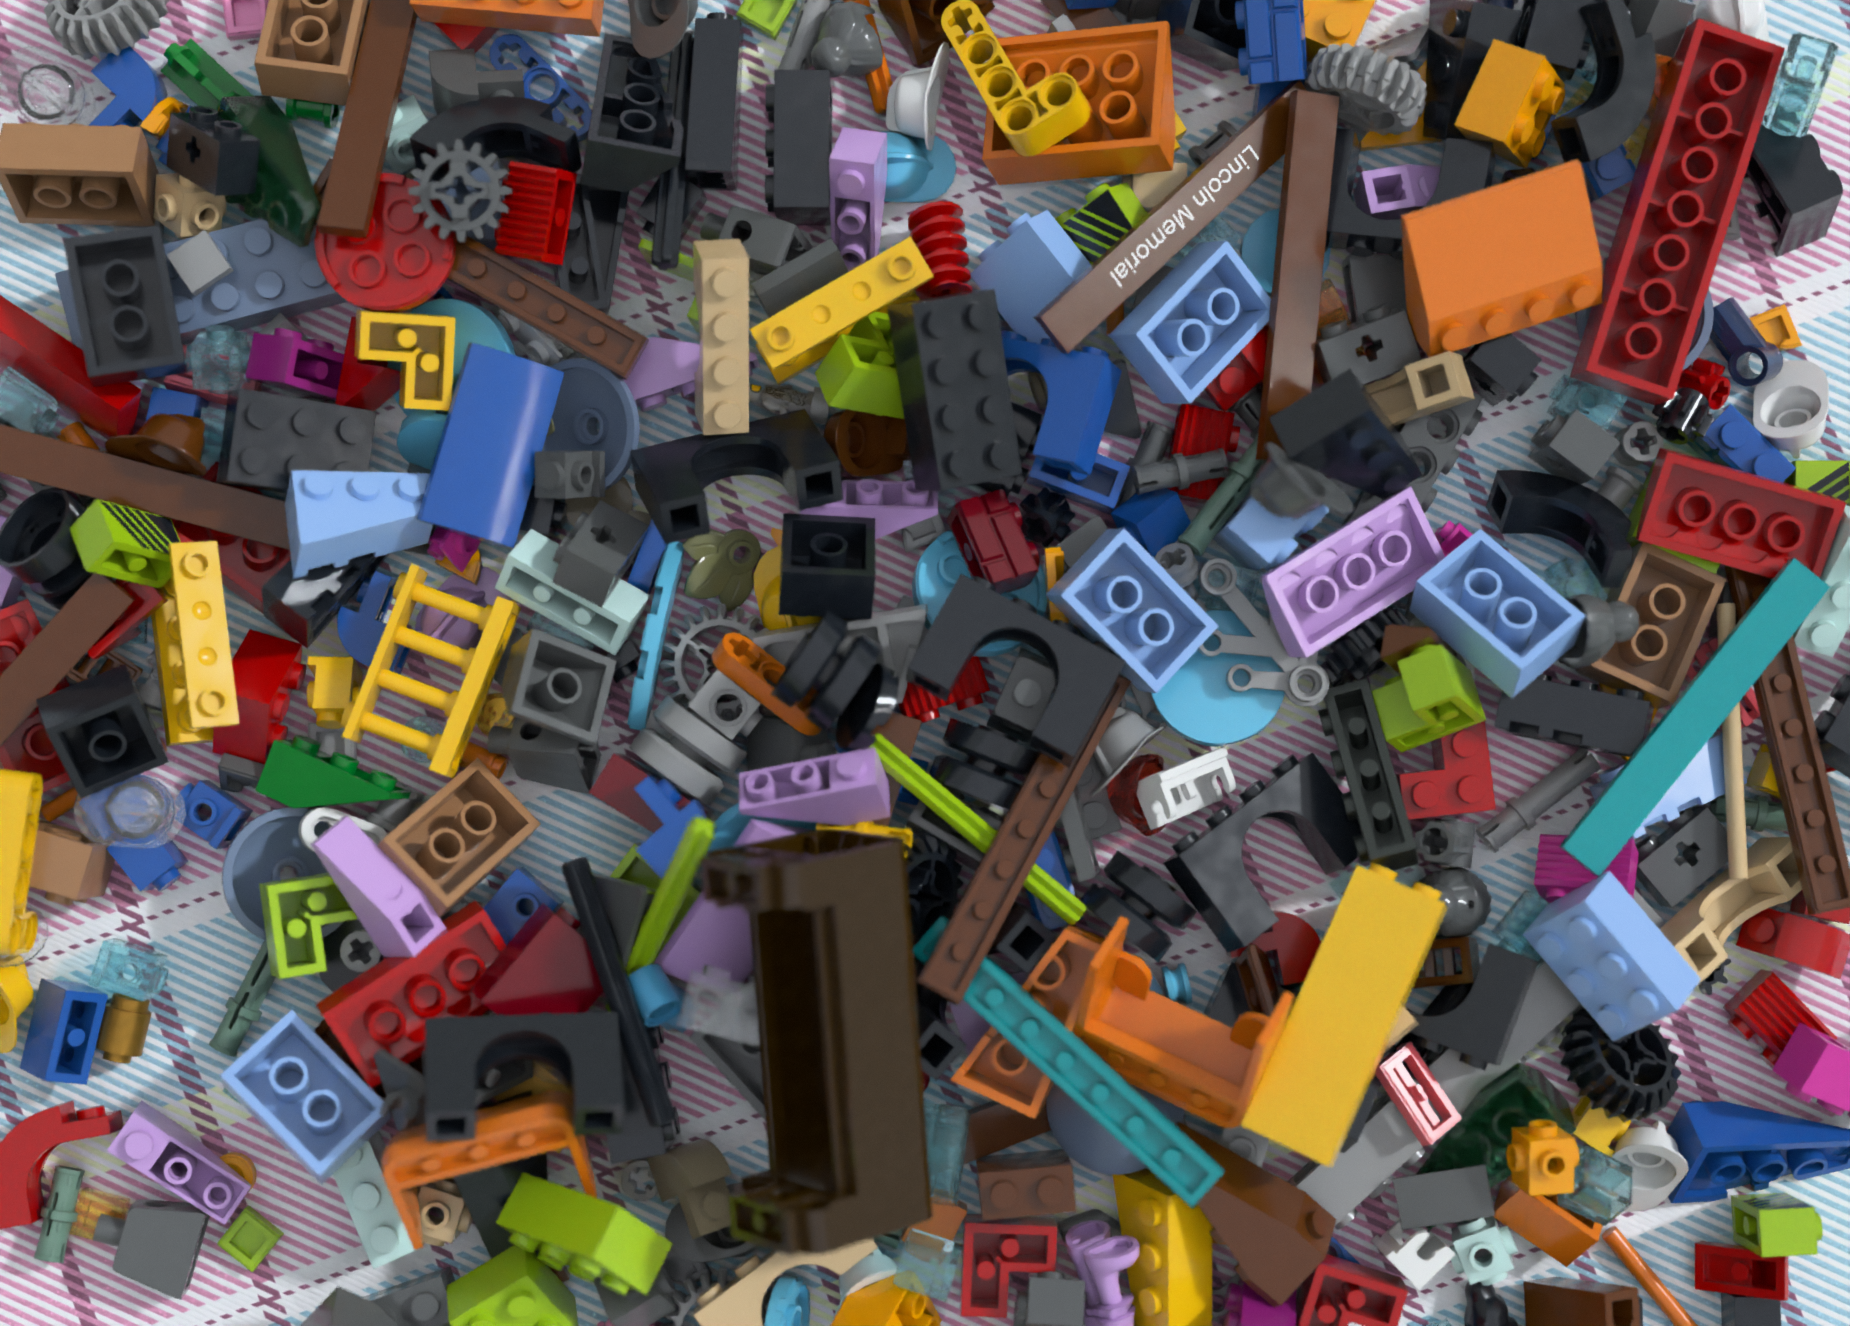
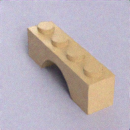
M740 239L693 241V280L700 332L699 366L697 372H695V416L703 435L749 433V256Z
M1451 351L1406 365L1401 371L1364 386L1394 426L1475 399L1463 357Z
M1790 837L1760 838L1747 850L1748 879H1729V868H1726L1659 929L1701 978L1697 985L1729 957L1723 946L1729 935L1739 925L1769 907L1790 901L1802 890Z
M873 1239L825 1254L797 1253L789 1256L772 1250L762 1259H759L754 1254L733 1270L737 1275L735 1279L723 1288L717 1282L696 1298L699 1306L693 1309V1316L700 1326H763L761 1319L762 1301L767 1288L779 1274L797 1265L814 1264L826 1267L841 1276L878 1248Z

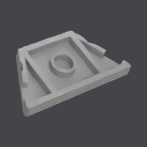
M927 604L872 613V619H843L848 622V632L837 651L842 653L852 639L861 634L867 635L883 646L875 663H880L895 671L894 676L897 677L899 686L895 704L902 703L908 685V681H906L907 668L918 649L928 613ZM817 623L755 633L752 640L778 662L785 665L807 632L811 633Z

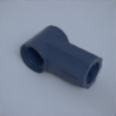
M1734 297L1728 298L1713 308L1714 316L1710 339L1728 362V371L1731 378L1743 386H1754L1775 378L1783 366V356L1779 348L1773 343L1765 341ZM1751 353L1757 354L1763 362V369L1759 375L1754 373L1749 367L1748 360Z

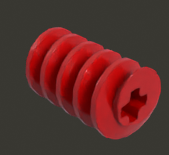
M946 201L928 203L917 208L908 218V230L911 232L909 237L912 238L934 276L933 279L915 288V294L919 299L972 291V287L966 284L971 279L970 271L965 268L969 263V256L963 251L967 247V239L961 235L965 231V222L958 219L963 215V209L955 203Z

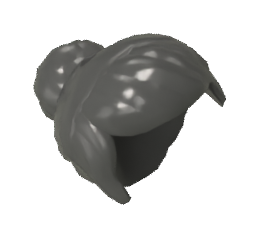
M853 1L836 2L826 11L825 17L817 31V43H815L811 51L814 69L830 70V77L832 78L840 75L850 78L861 77L878 69L883 62L882 47L879 42V36L865 17L867 14H874L875 10Z
M1580 594L1565 598L1582 612L1585 618L1575 645L1560 657L1558 661L1571 669L1591 666L1604 657L1615 642H1626L1635 636L1639 629L1638 612L1634 606L1622 601L1607 603L1601 598L1590 594Z
M1450 867L1441 871H1435L1418 881V883L1441 893L1439 901L1447 906V911L1436 935L1452 938L1466 937L1472 935L1479 926L1485 924L1491 912L1490 903L1492 896L1487 891V886L1483 883V880L1478 878L1476 874L1465 868Z

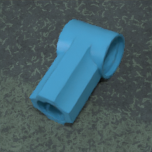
M650 964L644 966L628 977L646 1026L654 1027L660 1025L666 1030L675 1029L683 1033L695 1024L694 1018L699 1009L697 1002L692 995L667 978L661 965Z

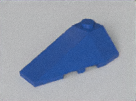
M1691 1101L1682 1103L1667 1130V1133L1676 1141L1678 1151L1685 1158L1688 1165L1687 1174L1668 1196L1671 1203L1711 1202L1728 1198V1189L1751 1184L1753 1190L1758 1191L1769 1188V1182L1782 1176L1792 1174L1799 1181L1850 1168V1129L1725 1101Z

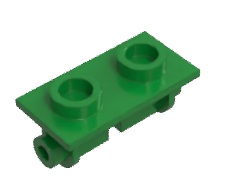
M191 38L181 47L177 43H173L165 50L164 56L168 61L160 71L198 106L213 108L218 111V116L237 122L257 100Z

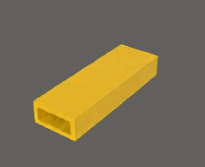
M1371 863L1369 869L1359 865L1356 866L1241 1122V1126L1328 1167H1333L1447 911L1446 904L1439 901L1441 895L1439 891L1418 882L1414 883L1412 889L1395 882L1397 877L1395 872L1375 863Z

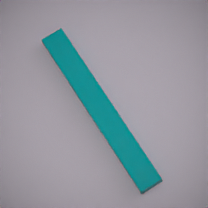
M1789 559L1559 847L1594 876L1600 877L1830 589V586L1797 559Z
M941 916L913 948V955L924 965L949 921L944 916ZM985 956L963 1000L1190 1207H1193L1224 1173V1169L989 956Z

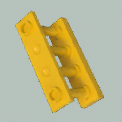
M908 237L749 330L757 342L755 344L757 350L777 384L781 385L824 360L840 334L848 335L858 321L874 312L888 314L887 305L920 300L915 294V288L933 279L934 276L912 238Z
M217 541L170 543L168 549L172 577L159 589L168 601L151 615L166 746L213 742V727L235 726L239 724Z
M411 564L408 572H402L395 583L392 596L397 600L356 702L350 701L343 713L341 727H344L345 730L342 737L360 743L364 732L368 731L426 753L427 759L432 761L429 770L455 778L521 607L515 602L497 596L493 606L488 604L486 607H482L424 585L428 573L421 567ZM416 602L478 624V630L483 631L477 648L471 647L469 650H465L407 628ZM399 645L461 667V673L466 674L460 691L454 690L452 693H448L390 671ZM382 687L444 710V716L449 717L443 734L437 733L435 736H431L373 714L372 712Z

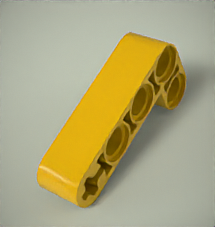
M957 0L945 8L941 17V25L1000 129L1019 155L1025 157L1035 156L1086 124L1090 117V106L1076 80L1071 75L1055 73L1026 89L978 6L970 0ZM973 30L974 34L967 38L966 33Z
M0 769V954L15 956L31 951L38 931L37 913L26 910L43 782L40 774Z

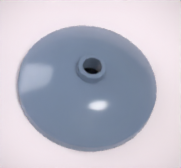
M573 358L557 362L550 367L565 373L552 415L555 431L546 437L543 451H605V490L615 485L628 471L632 464L630 451L638 448L640 425L634 397L620 376L590 359ZM598 421H599V426H600L599 432H598V430H597V422H598Z
M286 807L274 809L257 816L237 833L226 852L222 867V888L226 903L236 920L249 932L263 940H266L259 883L281 880L280 872L286 866L294 868L296 872L295 878L328 873L316 852L306 848L299 837L300 821L312 809ZM320 821L315 825L314 834L317 838L329 829L328 824ZM344 921L321 925L322 938L335 931Z
M1053 1083L1046 1100L1048 1121L1057 1142L1073 1160L1090 1170L1111 1175L1129 1174L1147 1168L1060 1087ZM1130 1084L1173 1124L1177 1122L1183 1123L1184 1109Z

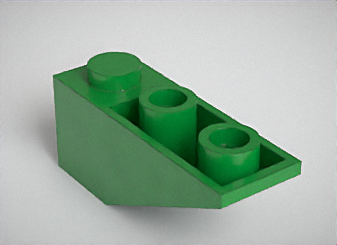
M295 735L293 740H274L255 791L291 808H312L409 799L411 794L410 791L396 785L398 781L396 777L378 770H371V773L357 768L359 764L357 759L338 752H333L331 756L319 750L321 743L302 735Z

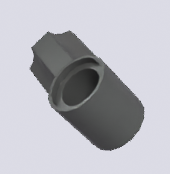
M1435 819L1434 822L1428 821L1426 827L1416 831V848L1423 854L1425 861H1430V864L1471 868L1476 823Z

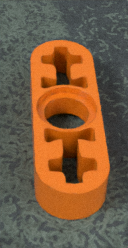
M727 633L724 635L712 653V661L716 668L798 732L809 736L819 734L821 729L805 719V709L816 690L811 688L799 704L789 708L770 695L774 687L765 680L768 679L776 684L785 671L784 665L746 636L739 633Z

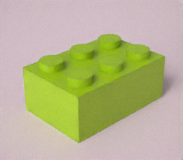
M523 1172L496 1222L512 1233L508 1240L509 1242L531 1253H534L535 1249L539 1251L536 1259L541 1263L558 1271H561L564 1265L570 1266L568 1271L571 1274L590 1283H593L596 1277L602 1278L600 1283L603 1286L622 1295H626L628 1289L647 1295L673 1244L618 1205Z

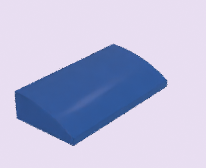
M468 343L417 520L497 547L514 548L535 477V451H542L565 372L487 346Z

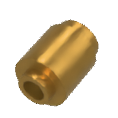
M113 993L111 1003H107L105 1006L96 1048L104 1051L103 1059L118 1063H130L132 1057L142 1056L152 1012L148 1011L150 1000L135 995Z

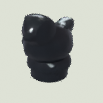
M1481 1281L1470 1285L1467 1282L1465 1286L1467 1300L1464 1314L1465 1326H1518L1517 1321L1508 1315L1507 1305L1503 1298L1495 1292L1493 1285L1483 1286Z

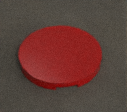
M381 173L366 239L320 234L318 226L316 227L315 253L320 270L330 286L349 303L367 311L402 312L427 301L442 287L448 278L456 256V233L452 231L445 240L439 238L440 225L437 224L429 230L423 226L428 218V214L426 212L418 214L413 212L412 208L420 203L421 199L420 196L409 194L408 191L409 188L420 186L419 182L400 174ZM431 200L436 211L443 218L452 222L444 204L438 200Z

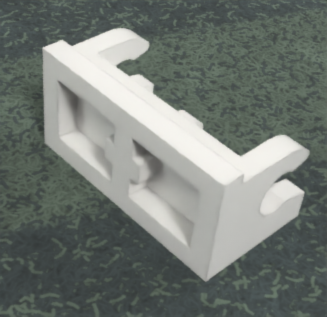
M1225 746L1195 756L1132 783L1150 830L1159 828L1164 824L1223 800L1221 787L1217 783V776L1222 780L1223 788L1227 794L1236 790V782L1226 758L1228 752Z
M1399 1219L1381 1237L1376 1235L1371 1242L1420 1290L1456 1254L1430 1230L1418 1231L1403 1242L1402 1232L1404 1230L1401 1228Z

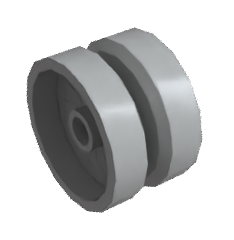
M666 695L653 714L656 722L673 736L669 740L653 729L642 728L629 748L682 789L702 802L711 805L724 785L721 778L705 766L706 762L710 761L724 771L735 772L748 752L693 709L689 713L684 709V705Z

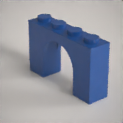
M1001 331L1007 376L1018 372H1036L1043 375L1047 385V407L1033 455L1049 467L1091 475L1122 371L1108 359L1109 354L1098 348L1083 346L1081 352L1071 350L1069 353H1061L1051 339L1043 338L1041 343L1038 344L1027 342V338L1018 333Z

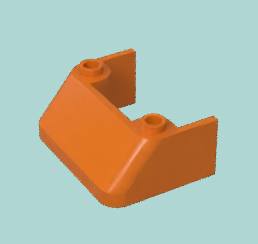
M1120 916L1089 964L1074 1034L1129 1084L1220 1127H1238L1245 1116L1284 1029L1294 995L1285 991L1270 1018L1260 1013L1248 1012L1238 1017L1233 1028L1150 990L1152 974L1146 963L1140 957L1122 951L1129 919Z
M549 1090L533 1096L476 1110V1140L426 1142L425 1123L397 1132L382 1154L383 1177L414 1250L423 1248L417 1185L569 1146L585 1194L598 1198L586 1135H574L572 1097L561 1091Z

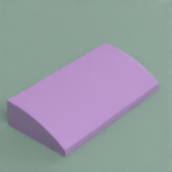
M1407 486L1261 576L1272 619L1289 657H1309L1413 591L1416 581L1445 558L1411 486Z
M751 819L733 846L812 830ZM703 890L654 961V964L661 965L664 972L684 981L705 988L736 994L753 969L749 913L745 912V907L740 906L717 908L716 902L704 901Z

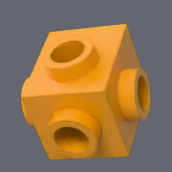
M1532 1120L1527 1127H1513L1512 1144H1508L1506 1150L1507 1163L1511 1170V1182L1528 1196L1574 1193V1167H1577L1579 1163V1149L1574 1137L1557 1126L1556 1122L1550 1120Z

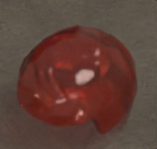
M1152 753L1140 755L1129 760L1106 785L1110 805L1114 812L1122 820L1134 826L1144 836H1152L1166 826L1164 824L1159 828L1150 830L1136 795L1140 779L1164 770L1163 757Z

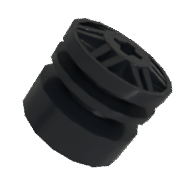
M55 487L41 490L28 497L12 511L0 529V566L19 581L29 584L31 590L37 595L42 596L49 605L61 610L93 573L85 570L70 532V527L81 517L86 508L66 491Z

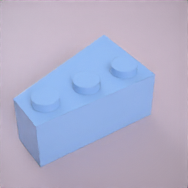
M292 470L285 500V513L293 579L306 576L309 569L333 564L334 568L348 565L349 559L373 553L374 557L427 544L433 525L419 521L417 517L430 473Z
M1715 732L1632 835L1631 839H1636L1645 834L1644 828L1663 819L1665 822H1669L1679 817V812L1697 804L1703 805L1725 794L1722 732ZM1624 764L1599 774L1601 782L1589 787L1595 801ZM1743 774V779H1744V784H1745V783H1747V780H1746V778H1745V776H1744V774Z

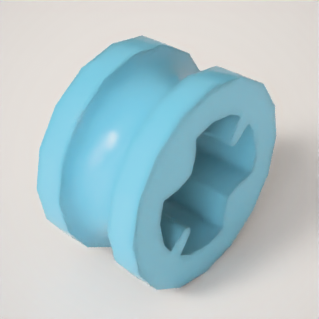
M1178 964L1175 970H1170L1167 966L1161 967L1166 998L1175 1002L1183 1000L1186 1004L1192 1003L1191 987L1185 964Z

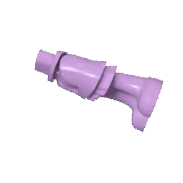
M1100 1220L1084 1221L1068 1229L1065 1239L1067 1252L1075 1266L1078 1278L1085 1281L1084 1324L1086 1326H1134L1136 1311L1135 1306L1132 1305L1134 1296L1133 1293L1120 1292L1118 1274L1120 1270L1133 1265L1139 1256L1138 1240L1128 1235L1111 1237L1110 1225Z

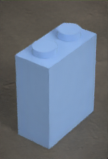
M1048 210L1032 218L1028 213H1025L1016 219L1006 229L1010 236L1003 243L997 240L982 251L978 256L982 263L971 272V278L981 290L995 289L998 312L1012 330L1026 337L1027 342L1038 344L1041 343L1043 338H1050L1034 317L1091 266L1090 262Z

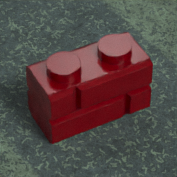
M1000 489L989 492L981 497L976 496L959 501L953 506L947 517V522L971 578L978 576L989 581L996 587V592L1000 595L1004 592L1008 593L1029 585L1039 571V553L1032 542H1026L1021 530L1022 515L1020 509L1015 502L1009 503L1005 491Z

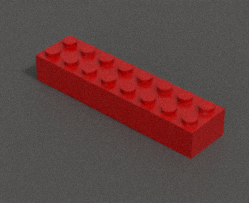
M1699 18L1686 27L1674 57L1671 59L1602 274V303L1591 308L1570 377L1652 405L1673 400L1784 54V47Z

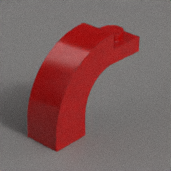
M72 1100L35 1113L16 1125L0 1142V1229L32 1224L44 1218L40 1216L42 1206H45L41 1178L49 1155L61 1143L108 1135L122 1129L124 1125L121 1110L106 1113L105 1106L98 1105L76 1110L75 1114L74 1102Z

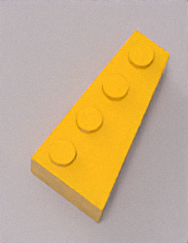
M1148 1167L1129 1174L1113 1175L1121 1234L1135 1237L1139 1242V1256L1133 1265L1127 1267L1130 1293H1133L1134 1296L1132 1305L1136 1308L1134 1316L1135 1326H1212V1236L1209 1233L1212 1230V1224L1199 1206L1190 1207Z

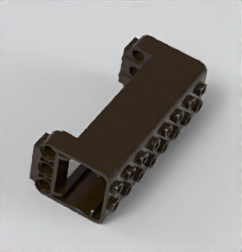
M820 829L708 851L705 857H701L704 901L716 902L717 908L730 906L745 907V912L749 913L769 1170L742 1177L741 1183L733 1187L734 1193L728 1195L732 1237L789 1256L797 1253L825 1254L930 1220L933 1214L905 839L838 829Z

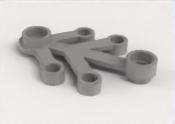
M1222 558L1208 561L1201 568L1198 575L1201 589L1210 596H1220L1253 637L1227 635L1216 629L1211 635L1216 636L1219 640L1218 649L1216 651H1208L1202 644L1198 651L1206 657H1214L1220 653L1271 657L1283 671H1253L1246 664H1237L1231 667L1226 674V683L1235 692H1244L1250 688L1284 691L1292 703L1302 707H1310L1321 702L1328 693L1329 678L1326 671L1317 664L1318 651L1307 658L1297 659L1296 657H1289L1275 627L1271 613L1269 612L1268 624L1235 585L1237 572L1233 564ZM1216 570L1223 574L1224 584L1222 586L1215 587L1210 584L1208 575L1211 571ZM1236 670H1243L1248 674L1249 680L1246 686L1240 687L1234 683L1233 673ZM1300 676H1308L1312 680L1313 688L1310 692L1305 693L1299 690L1297 681Z

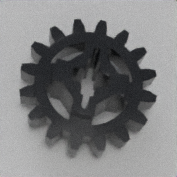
M1390 607L1384 613L1382 611L1378 612L1376 616L1373 615L1340 636L1330 645V649L1333 652L1325 656L1324 659L1326 661L1320 666L1326 671L1329 683L1333 687L1353 682L1355 679L1356 681L1365 679L1375 673H1380L1388 666L1381 660L1385 627L1389 626V624L1411 625L1398 608L1393 609Z

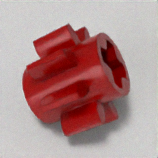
M1697 358L1693 362V366L1690 365L1682 371L1676 392L1682 387L1694 389L1707 398L1710 409L1717 410L1721 408L1729 396L1731 387L1729 379L1721 376L1725 366Z

